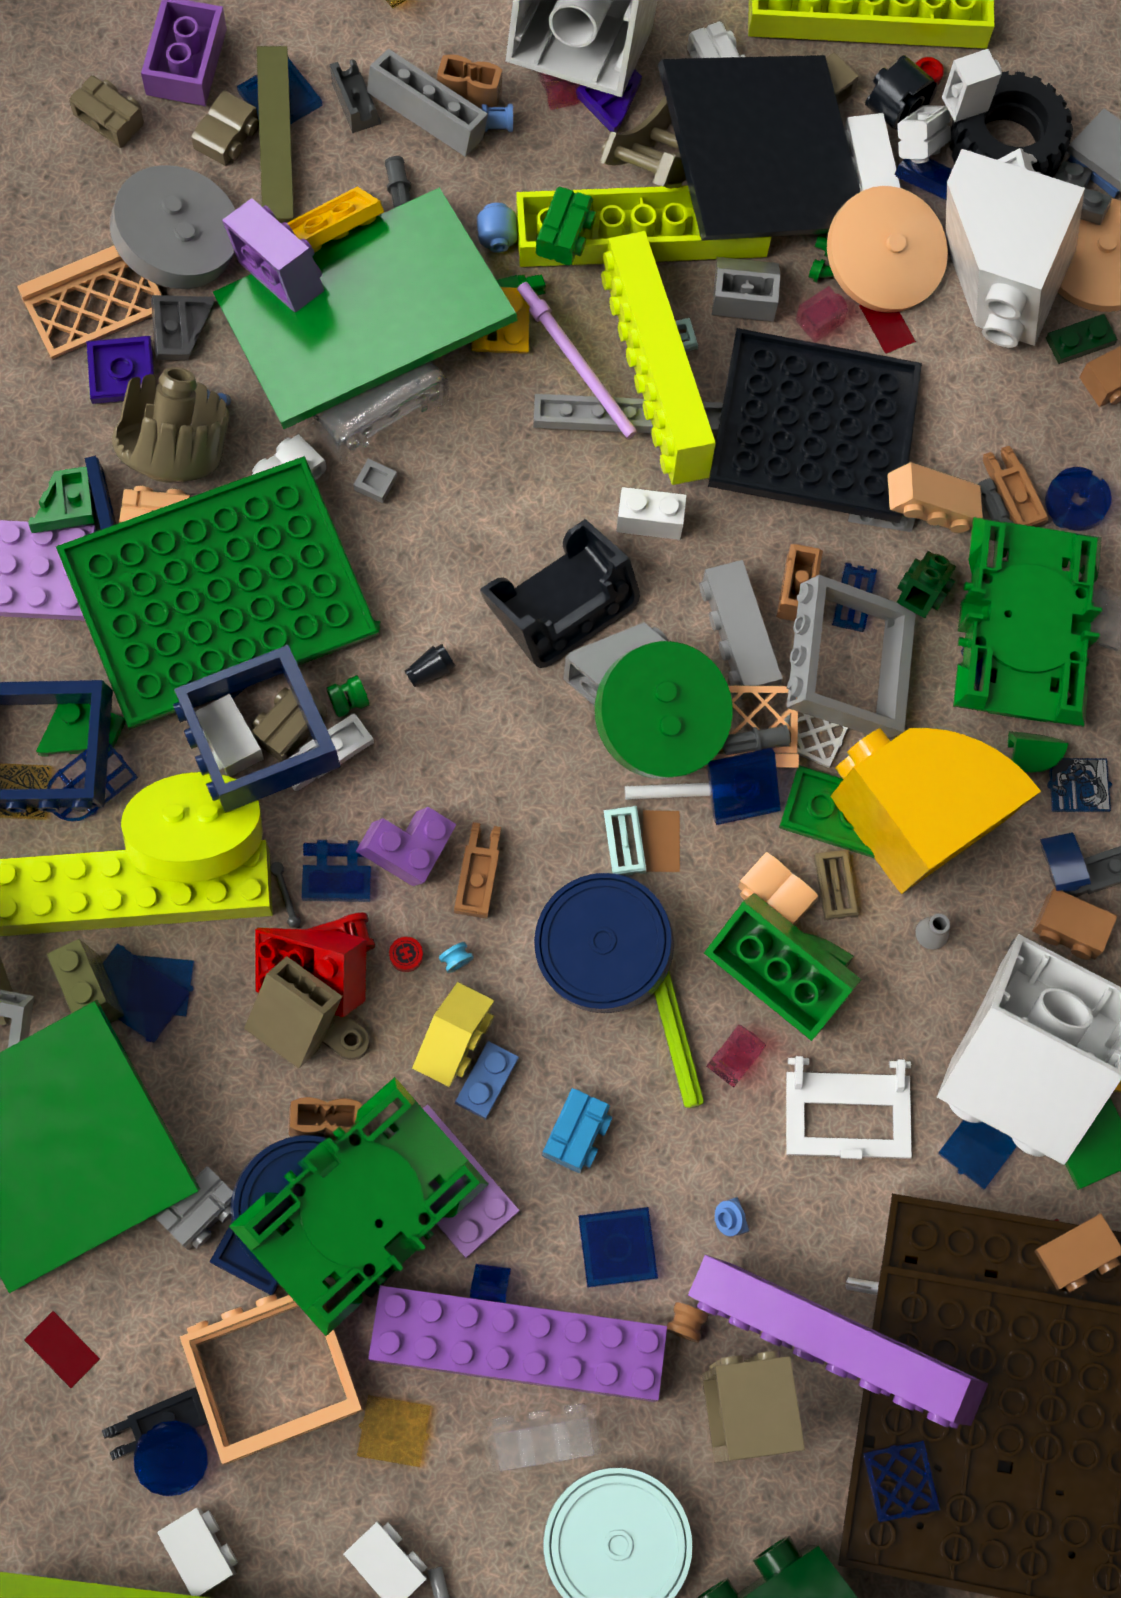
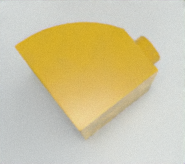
M878 728L847 751L849 756L835 767L843 781L830 797L837 808L842 811L848 823L852 824L853 830L865 846L871 849L875 855V860L898 891L903 894L1007 821L1041 791L1031 778L1011 759L977 739L948 730L909 728L890 741L883 730Z

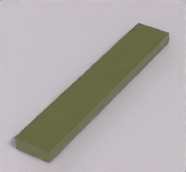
M256 46L262 207L265 205L269 207L280 223H288L294 219L287 46Z

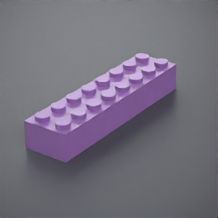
M708 1255L704 1256L688 1296L699 1301L697 1305L699 1309L715 1316L718 1314L727 1318L730 1324L743 1330H751L758 1334L762 1331L760 1338L774 1345H782L789 1349H792V1346H794L793 1354L810 1362L815 1361L823 1365L824 1362H827L825 1369L838 1376L848 1377L853 1380H857V1377L861 1378L859 1386L876 1394L882 1393L890 1396L892 1393L895 1395L892 1400L894 1403L914 1411L915 1409L922 1413L925 1409L929 1411L927 1415L929 1420L947 1428L950 1426L957 1429L959 1424L972 1425L988 1386V1383L718 1258Z
M380 1286L368 1360L375 1363L657 1402L659 1400L667 1326Z

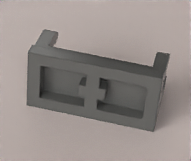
M351 59L349 63L351 67L348 70L342 71L339 63L335 62L330 64V71L336 95L351 131L355 133L380 125L381 120L372 98L367 92V87L361 72H359L358 65L355 60Z

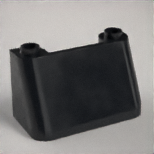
M586 519L566 532L563 539L565 555L514 588V585L507 578L501 577L480 589L486 604L530 661L539 668H546L629 613L639 602L640 591L630 558Z

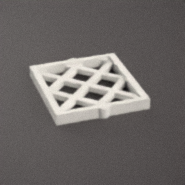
M803 713L804 716L798 718V723L806 720L810 731L801 734L798 732L797 743L799 748H797V753L829 768L838 748L842 745L843 737L848 728L842 726L841 736L835 739L831 728L840 725L835 723L829 724L828 721L823 720L825 726L814 729L810 720L814 717ZM790 714L784 719L789 726ZM827 730L831 740L820 744L816 733ZM812 735L815 746L805 749L801 738ZM833 745L834 751L831 757L826 758L822 748ZM818 750L821 758L812 755L809 752Z

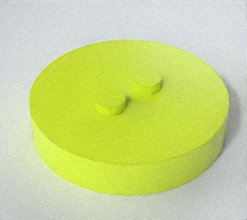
M201 772L183 773L156 781L138 792L124 809L121 828L127 856L133 865L143 873L170 882H198L225 875L248 861L261 843L263 827L259 801H254L225 813L220 800L213 801L206 786L207 783L212 782L209 774L202 776ZM222 775L225 784L233 780H236L232 777Z

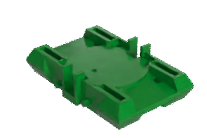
M973 518L968 558L972 576L971 582H965L963 590L968 591V593L961 601L958 632L965 633V638L959 637L957 646L964 647L963 662L957 664L953 707L1046 723L1053 722L1078 727L1085 726L1088 696L1085 674L1086 666L1089 663L1087 652L1100 637V633L1091 632V623L1102 612V608L1094 607V602H1092L1093 586L1099 574L1102 537L984 518ZM989 540L994 541L992 568L987 567ZM1007 554L1008 561H1002V558H1005ZM1070 561V570H1062V567L1067 568L1068 562ZM983 657L979 691L974 690L977 661ZM996 671L995 683L990 682V677L993 678ZM1059 680L1058 693L1050 692V687L1055 688Z
M395 1077L358 1109L355 1124L345 1132L339 1126L332 1132L338 1138L335 1142L330 1137L323 1140L298 1162L303 1169L300 1174L296 1176L292 1170L286 1173L284 1178L289 1184L279 1193L266 1192L229 1225L231 1230L325 1336L332 1332L363 1302L362 1292L374 1281L381 1285L387 1279L383 1273L388 1268L392 1271H401L403 1269L402 1264L412 1254L426 1248L419 1239L424 1236L426 1240H429L434 1235L431 1228L442 1218H453L489 1185ZM394 1102L398 1109L367 1137L362 1129L390 1103ZM388 1127L395 1133L391 1138L384 1133ZM351 1135L357 1139L356 1146L351 1145L349 1142ZM433 1179L439 1185L443 1183L436 1190L429 1184ZM461 1179L464 1183L450 1195V1199L432 1211L429 1206L457 1180ZM295 1185L300 1186L302 1189L300 1197L293 1193ZM288 1197L293 1205L258 1235L253 1227ZM420 1214L425 1216V1223L423 1225L418 1219ZM376 1220H379L381 1223L379 1228L375 1226ZM282 1223H285L290 1229L285 1234L279 1228ZM366 1264L371 1267V1273L368 1276L363 1272ZM329 1275L337 1281L331 1287L325 1281ZM356 1275L360 1280L346 1292V1296L342 1300H337L325 1311L322 1306Z

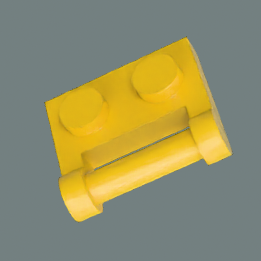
M501 287L514 308L518 321L496 330V341L488 340V335L473 341L472 351L528 354L529 305L517 288Z

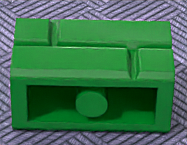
M560 186L557 187L536 240V254L549 260L555 259L556 262L570 266L575 255H582L586 244V237H583L585 229H592L597 213L592 210L593 199L591 196L579 192L574 193L573 190Z

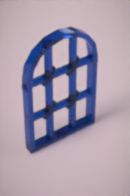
M110 743L109 748L111 750L108 752V758L115 754L122 765L106 777V789L111 795L105 799V804L138 779V776L123 760V756L118 754ZM87 749L64 768L59 769L49 781L47 789L52 788V784L58 777L66 785L62 789H76L74 786L85 778V771L73 780L72 778L68 780L63 773L81 759L86 763ZM126 768L133 777L115 791L108 782ZM68 807L61 814L58 812L52 813L62 820L75 822L82 821L96 814L101 807L86 809L88 813L77 818L65 817L73 811L71 807Z

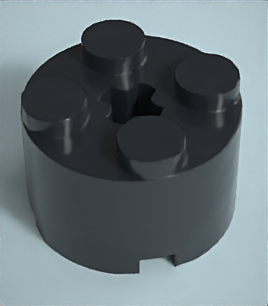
M903 55L889 69L884 67L876 74L873 80L876 86L866 99L865 106L875 114L883 113L885 122L891 128L898 131V123L921 108V106L930 105L938 85L930 75L906 55Z

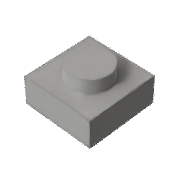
M368 458L353 484L354 490L383 503L397 479V471Z

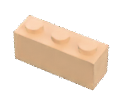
M912 462L888 473L889 504L892 511L902 513L908 518L927 521L929 525L949 528L955 533L968 531L972 526L974 517L983 518L980 485Z

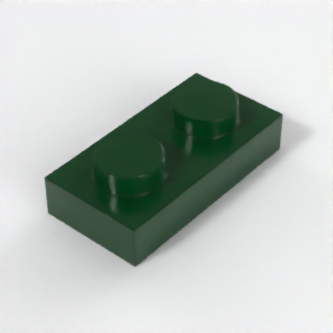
M1105 314L1049 332L1046 336V340L1058 364L1113 346L1118 340Z

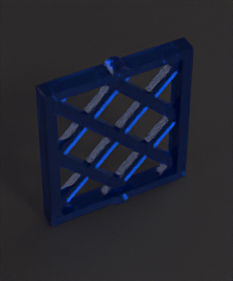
M924 1441L900 1446L892 1445L890 1448L863 1453L879 1522L903 1517L911 1518L913 1515L940 1510ZM914 1447L917 1449V1452L911 1462L899 1455L902 1449ZM888 1452L892 1455L885 1467L873 1460L875 1455ZM921 1453L926 1472L915 1465ZM896 1458L908 1466L901 1478L889 1470ZM871 1464L882 1471L876 1482L874 1481ZM912 1469L923 1476L917 1489L905 1481ZM886 1474L898 1482L891 1494L879 1486ZM927 1480L929 1482L932 1499L921 1492ZM902 1485L914 1492L908 1504L895 1497ZM877 1491L888 1498L882 1509ZM918 1496L930 1503L928 1508L914 1510L911 1507ZM892 1501L904 1508L900 1514L889 1516L885 1512Z

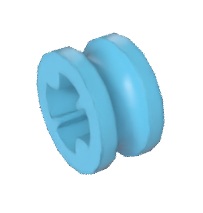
M465 942L452 946L439 956V960L447 964L445 968L447 973L460 969L474 958L472 953L466 952L467 945Z

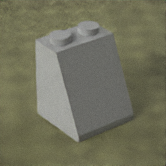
M645 622L570 652L565 658L563 680L595 706L599 684L606 671L618 658L642 645L658 641H668V639L658 628H651Z

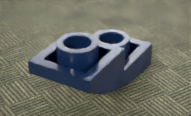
M1073 832L1040 839L1041 849L1048 863L1050 877L1056 891H1075L1081 888V886L1091 884L1084 858Z

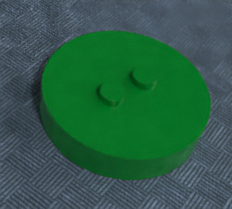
M672 641L648 643L618 658L606 671L599 684L594 710L599 736L611 756L629 771L654 779H669L687 775L707 765L725 744L731 728L733 715L732 698L728 684L715 663L701 651L689 645Z

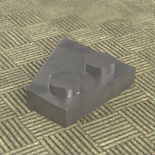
M152 296L151 306L156 359L188 360L212 308L214 297Z

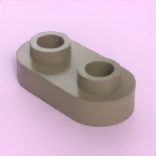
M334 1015L322 1043L344 1059H360L369 1049V1037L366 1030L347 1015L345 1017ZM350 1035L358 1038V1042L354 1046L345 1044L346 1038Z

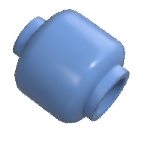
M491 203L479 212L477 216V230L480 244L492 252L501 253L507 251L509 247L516 243L518 239L516 213L506 204Z

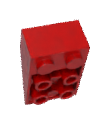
M255 929L256 992L259 993L266 974L287 956L343 996L335 1015L345 1017L366 1000L367 939L332 930Z

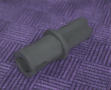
M392 156L385 160L389 180L387 191L392 196L394 208L411 201L409 193L411 182L407 180L405 162L403 157Z
M787 725L759 730L757 727H752V731L728 735L722 749L726 755L750 751H755L756 754H759L764 749L790 746L789 730Z

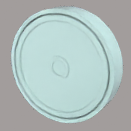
M602 1469L589 1473L573 1482L553 1505L544 1530V1560L550 1579L563 1598H674L681 1589L690 1568L692 1559L691 1529L680 1502L660 1481L648 1474L633 1469Z

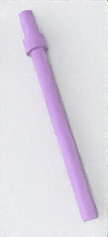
M528 282L522 283L517 290L529 305L531 315L537 322L541 321L627 439L633 437L637 433L636 428L551 315L552 309L544 299H539Z

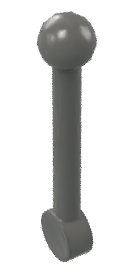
M274 862L270 866V871L272 875L276 876L289 915L287 923L290 927L297 928L301 923V919L294 912L282 875L284 867L282 863Z

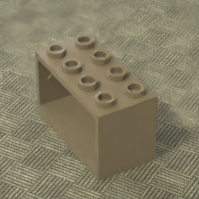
M777 1350L757 1353V1355L748 1358V1360H744L745 1362H743L742 1355L720 1358V1360L709 1365L708 1371L701 1374L714 1463L805 1450L790 1356L780 1357V1352Z

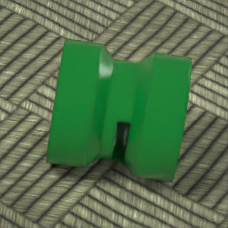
M358 675L348 678L345 684H333L326 687L338 718L347 715L353 708L362 709L370 706L367 694Z

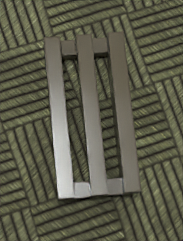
M840 850L815 853L814 861L824 921L834 918L858 917L859 909L849 851ZM841 858L849 909H844L835 860ZM823 860H828L836 910L831 909Z

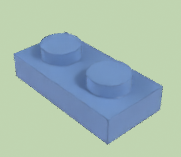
M488 1041L460 1091L455 1104L486 1120L519 1057Z

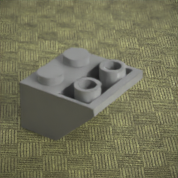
M717 257L711 315L774 322L779 299V263Z

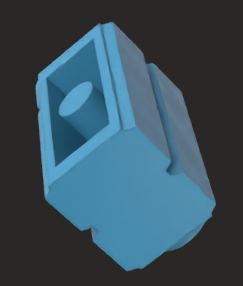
M572 1088L545 1145L542 1156L577 1173H581L583 1166L590 1168L598 1152V1148L593 1147L598 1134L605 1136L613 1118L607 1115L610 1105Z

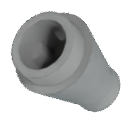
M935 914L923 918L917 924L915 930L918 942L927 949L943 947L949 938V919L943 914Z

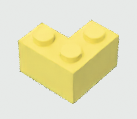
M457 982L434 1014L412 1069L450 1087L456 1076L463 1078L472 1060L467 1057L469 1049L472 1051L476 1049L482 1035L486 1034L493 1021L494 1015L489 1012L494 1000Z

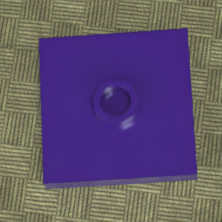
M151 336L86 341L90 400L92 404L124 401L128 381L131 378L140 377L141 385L145 375H154Z

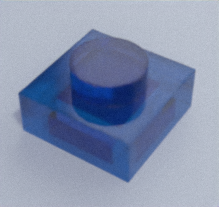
M476 1264L470 1289V1298L506 1303L511 1268Z

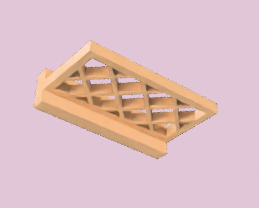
M115 246L106 248L17 286L21 299L51 359L87 345L86 341H97L152 317V307L145 309L136 306L141 291L151 295H161L157 284L142 276L139 284L122 278L126 268L129 266L118 254ZM106 278L115 281L110 296L94 290L98 280ZM145 280H147L149 287L144 286ZM120 284L136 289L131 303L115 298ZM76 290L86 294L81 308L64 303L69 292ZM91 296L107 301L102 316L86 310ZM43 303L57 306L51 321L39 317L34 307ZM112 303L128 309L125 319L117 322L107 318ZM62 308L78 314L73 328L56 323ZM83 316L99 321L95 332L87 334L78 331ZM42 324L49 326L47 332ZM53 329L69 333L70 336L67 343L54 349L50 342Z
M728 685L730 693H736L732 697V707L744 718L729 732V735L736 734L747 722L752 727H757L750 719L765 706L777 718L769 728L777 727L780 723L787 725L790 732V746L764 749L759 754H756L755 751L731 755H726L721 748L719 753L704 767L799 768V754L797 753L798 711L788 708L780 716L768 704L777 693H788L787 686ZM743 693H753L761 702L748 716L734 703ZM758 693L770 694L765 699H763ZM789 714L790 726L784 721Z

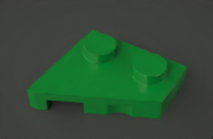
M86 466L54 471L49 481L48 489L43 492L39 500L40 508L36 516L30 517L28 521L31 533L94 523L91 485Z
M58 704L36 750L37 754L42 757H48L49 754L56 753L82 754L86 752L91 705ZM111 713L108 751H113L126 722L124 717Z

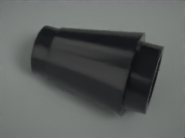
M440 644L437 647L431 646L404 671L413 686L416 687L419 684H424L450 674L449 670L456 665L443 644Z

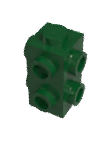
M927 551L921 561L915 558L897 589L902 591L897 603L923 618L927 617L932 608L938 611L956 581L951 578L956 566L951 564L946 557L940 554H933L930 551Z

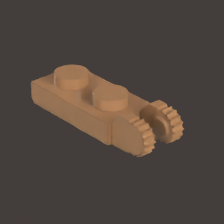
M1006 446L1001 449V457L1007 468L1005 470L1001 469L992 452L984 454L983 462L985 468L998 489L997 493L1000 494L1008 510L1010 521H1013L1015 524L1034 527L1046 524L1048 521L1046 511L1023 464L1019 463L1012 448Z
M473 822L469 845L465 847L454 913L488 919L499 858L498 845L501 827L494 826L493 830H491L490 848L477 847L481 835V824Z

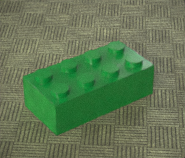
M755 893L741 903L704 952L706 956L811 1041L821 1032L862 980Z

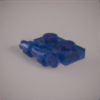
M317 840V843L303 844V856H317L316 865H303L302 901L370 902L371 866H358V857H364L356 852L360 845L358 840H348V843H328V840ZM328 857H347V866L328 865Z

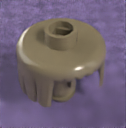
M170 367L165 369L159 377L157 388L155 375L153 374L145 375L141 385L140 377L131 378L128 381L120 421L112 433V447L117 457L131 469L159 482L192 481L213 473L218 468L222 459L228 427L229 410L225 401L222 398L220 399L219 395L214 391L210 392L208 398L207 387L200 382H196L194 374L183 368Z

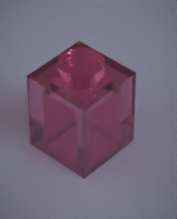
M828 286L799 305L795 320L815 343L844 324L848 312L847 304L840 294H836Z

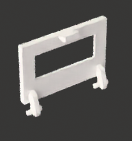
M803 1056L788 1058V1064L795 1065V1072H786V1155L840 1157V1159H862V1157L912 1158L910 1076H905V1068H911V1061L900 1059L889 1061V1068H896V1075L803 1072V1065H809V1058H803ZM804 1103L893 1106V1140L805 1137Z

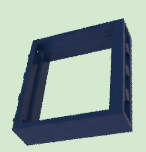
M289 645L174 689L179 702L174 703L173 707L179 722L187 721L189 728L185 729L184 733L191 749L198 747L200 755L195 756L200 772L202 776L209 774L212 782L207 783L206 786L213 801L220 800L225 813L341 767L336 748ZM284 673L317 748L225 784L193 708Z
M103 680L0 682V705L91 704L84 788L0 790V808H6V811L13 813H24L27 811V808H38L40 811L52 813L59 812V808L71 807L74 811L85 812V809H92V807H104L113 690Z

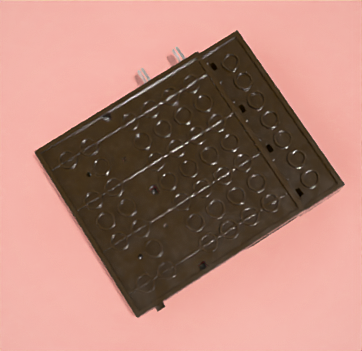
M892 1193L879 1282L848 1277L846 1283L849 1284H846V1289L877 1295L873 1330L988 1383V1386L972 1425L959 1424L957 1429L950 1426L947 1428L927 1418L929 1411L925 1409L922 1413L915 1409L914 1411L894 1403L892 1400L895 1395L892 1393L890 1396H886L882 1393L876 1394L863 1388L838 1566L998 1598H1121V1255L1117 1257L1120 1265L1102 1275L1098 1269L1093 1270L1085 1275L1088 1283L1070 1293L1066 1287L1057 1291L1034 1251L1079 1225ZM1112 1230L1121 1245V1232Z

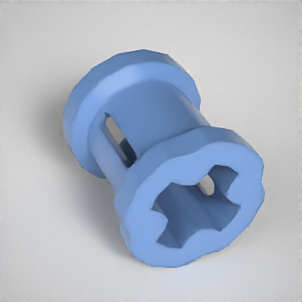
M482 104V110L488 113L485 132L488 129H507L508 132H513V104H508L507 107H488L487 104Z

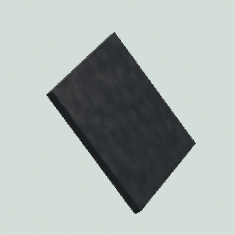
M826 56L662 59L659 62V72L701 241L828 233L832 220L838 210L861 191Z
M736 328L708 487L900 523L902 513L890 510L888 473L909 463L922 363Z

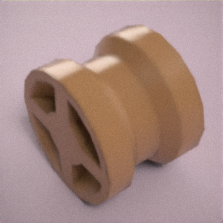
M676 1302L673 1308L675 1316L673 1321L668 1322L667 1331L686 1340L699 1343L701 1325L707 1322L709 1315L692 1306Z

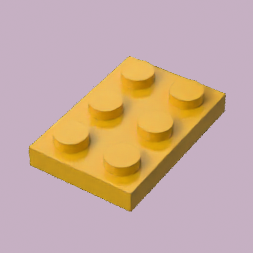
M357 186L293 219L287 224L298 239L304 238L308 241L315 253L321 249L322 244L347 236L349 230L356 226L372 223L376 220V216L383 213L384 210L380 200Z

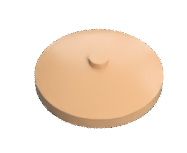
M877 186L859 192L838 210L830 225L827 238L829 265L836 281L854 301L871 310L889 313L910 309L928 298L935 291L945 273L948 248L945 232L938 217L921 198L902 188Z
M1112 198L1110 207L1101 225L1080 219L1076 251L1058 290L1062 297L1079 307L1101 312L1121 310L1120 200Z

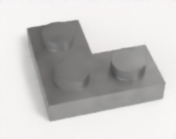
M1063 161L1054 178L1084 187L1081 219L1101 225L1110 207L1112 196L1086 189L1091 178V169L1076 163Z

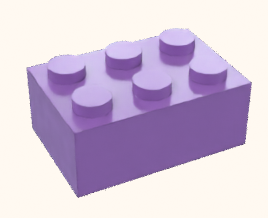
M161 0L141 71L147 96L206 106L227 30L222 6L189 0Z
M251 198L222 220L239 263L293 312H297L324 291L320 279L322 272L313 260L312 256L315 253L312 246L304 238L298 239L286 222L280 223L269 207L266 205L262 207Z

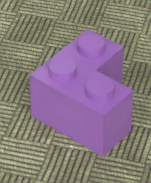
M429 807L416 811L406 831L382 818L371 823L356 852L412 886L419 885L426 881L456 824Z

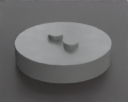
M153 166L133 174L121 186L111 211L110 234L113 244L123 261L143 278L170 288H196L217 279L231 262L235 251L222 220L234 212L235 208L225 192L202 174L178 166Z

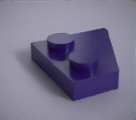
M634 69L622 97L583 85L576 88V97L610 132L617 133L641 85L642 76Z

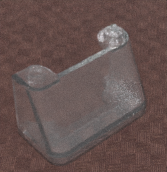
M430 361L316 414L307 420L342 468L356 460L353 454L355 449L360 444L363 448L369 445L368 438L418 407L421 412H424L428 409L427 404H430L435 411L449 403L448 380L441 370Z

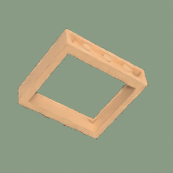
M276 1294L261 1298L255 1302L256 1308L243 1312L242 1307L221 1314L222 1321L209 1325L207 1320L196 1323V1325L187 1328L188 1334L180 1336L223 1465L363 1411L334 1329L325 1337L347 1399L230 1444L198 1345L299 1307L289 1295L277 1299ZM326 1303L322 1306L325 1311L328 1310Z

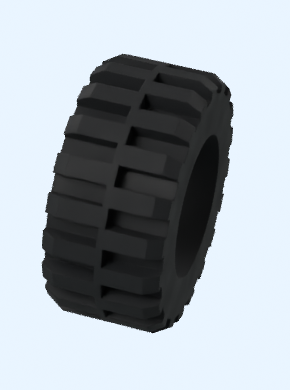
M1009 71L1002 72L988 111L957 122L953 120L950 130L951 141H949V148L953 151L952 159L956 163L961 149L998 160L1021 148L1025 153L1031 154L1037 159V162L1032 164L1034 171L1053 178L1062 163L1073 134L1071 111L1069 108L1065 109L1067 103L1062 95L1057 96L1055 94L1056 89L1049 83L1047 85L1043 84L1041 78L1035 75L1033 78L1025 76L1024 72L1018 71L1015 72V75H1009ZM996 120L1016 122L1024 126L1032 134L1036 143L1025 147H1013L1003 144L990 134L986 124Z

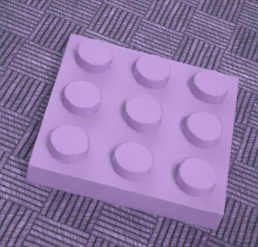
M0 520V616L85 621L56 546L96 532L95 525H80L31 533L28 522Z

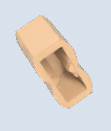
M768 852L740 880L738 886L741 890L740 896L744 900L755 893L793 925H796L818 898L817 893L811 887L792 874L786 866Z

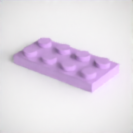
M427 1104L423 1108L424 1111L489 1183L453 1218H442L436 1224L464 1258L467 1259L517 1215L520 1210ZM433 1179L429 1184L436 1190L443 1183L439 1185ZM461 1179L457 1180L429 1206L431 1210L434 1211L442 1203H446L450 1199V1195L464 1182Z

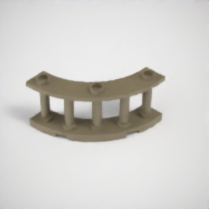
M666 96L663 97L650 116L634 129L623 133L611 131L609 138L605 140L602 146L600 162L612 166L630 163L653 172L655 177L652 183L670 189L682 187V183L687 180L680 152L662 153L650 148L658 141L679 150L675 134L665 131L672 122Z

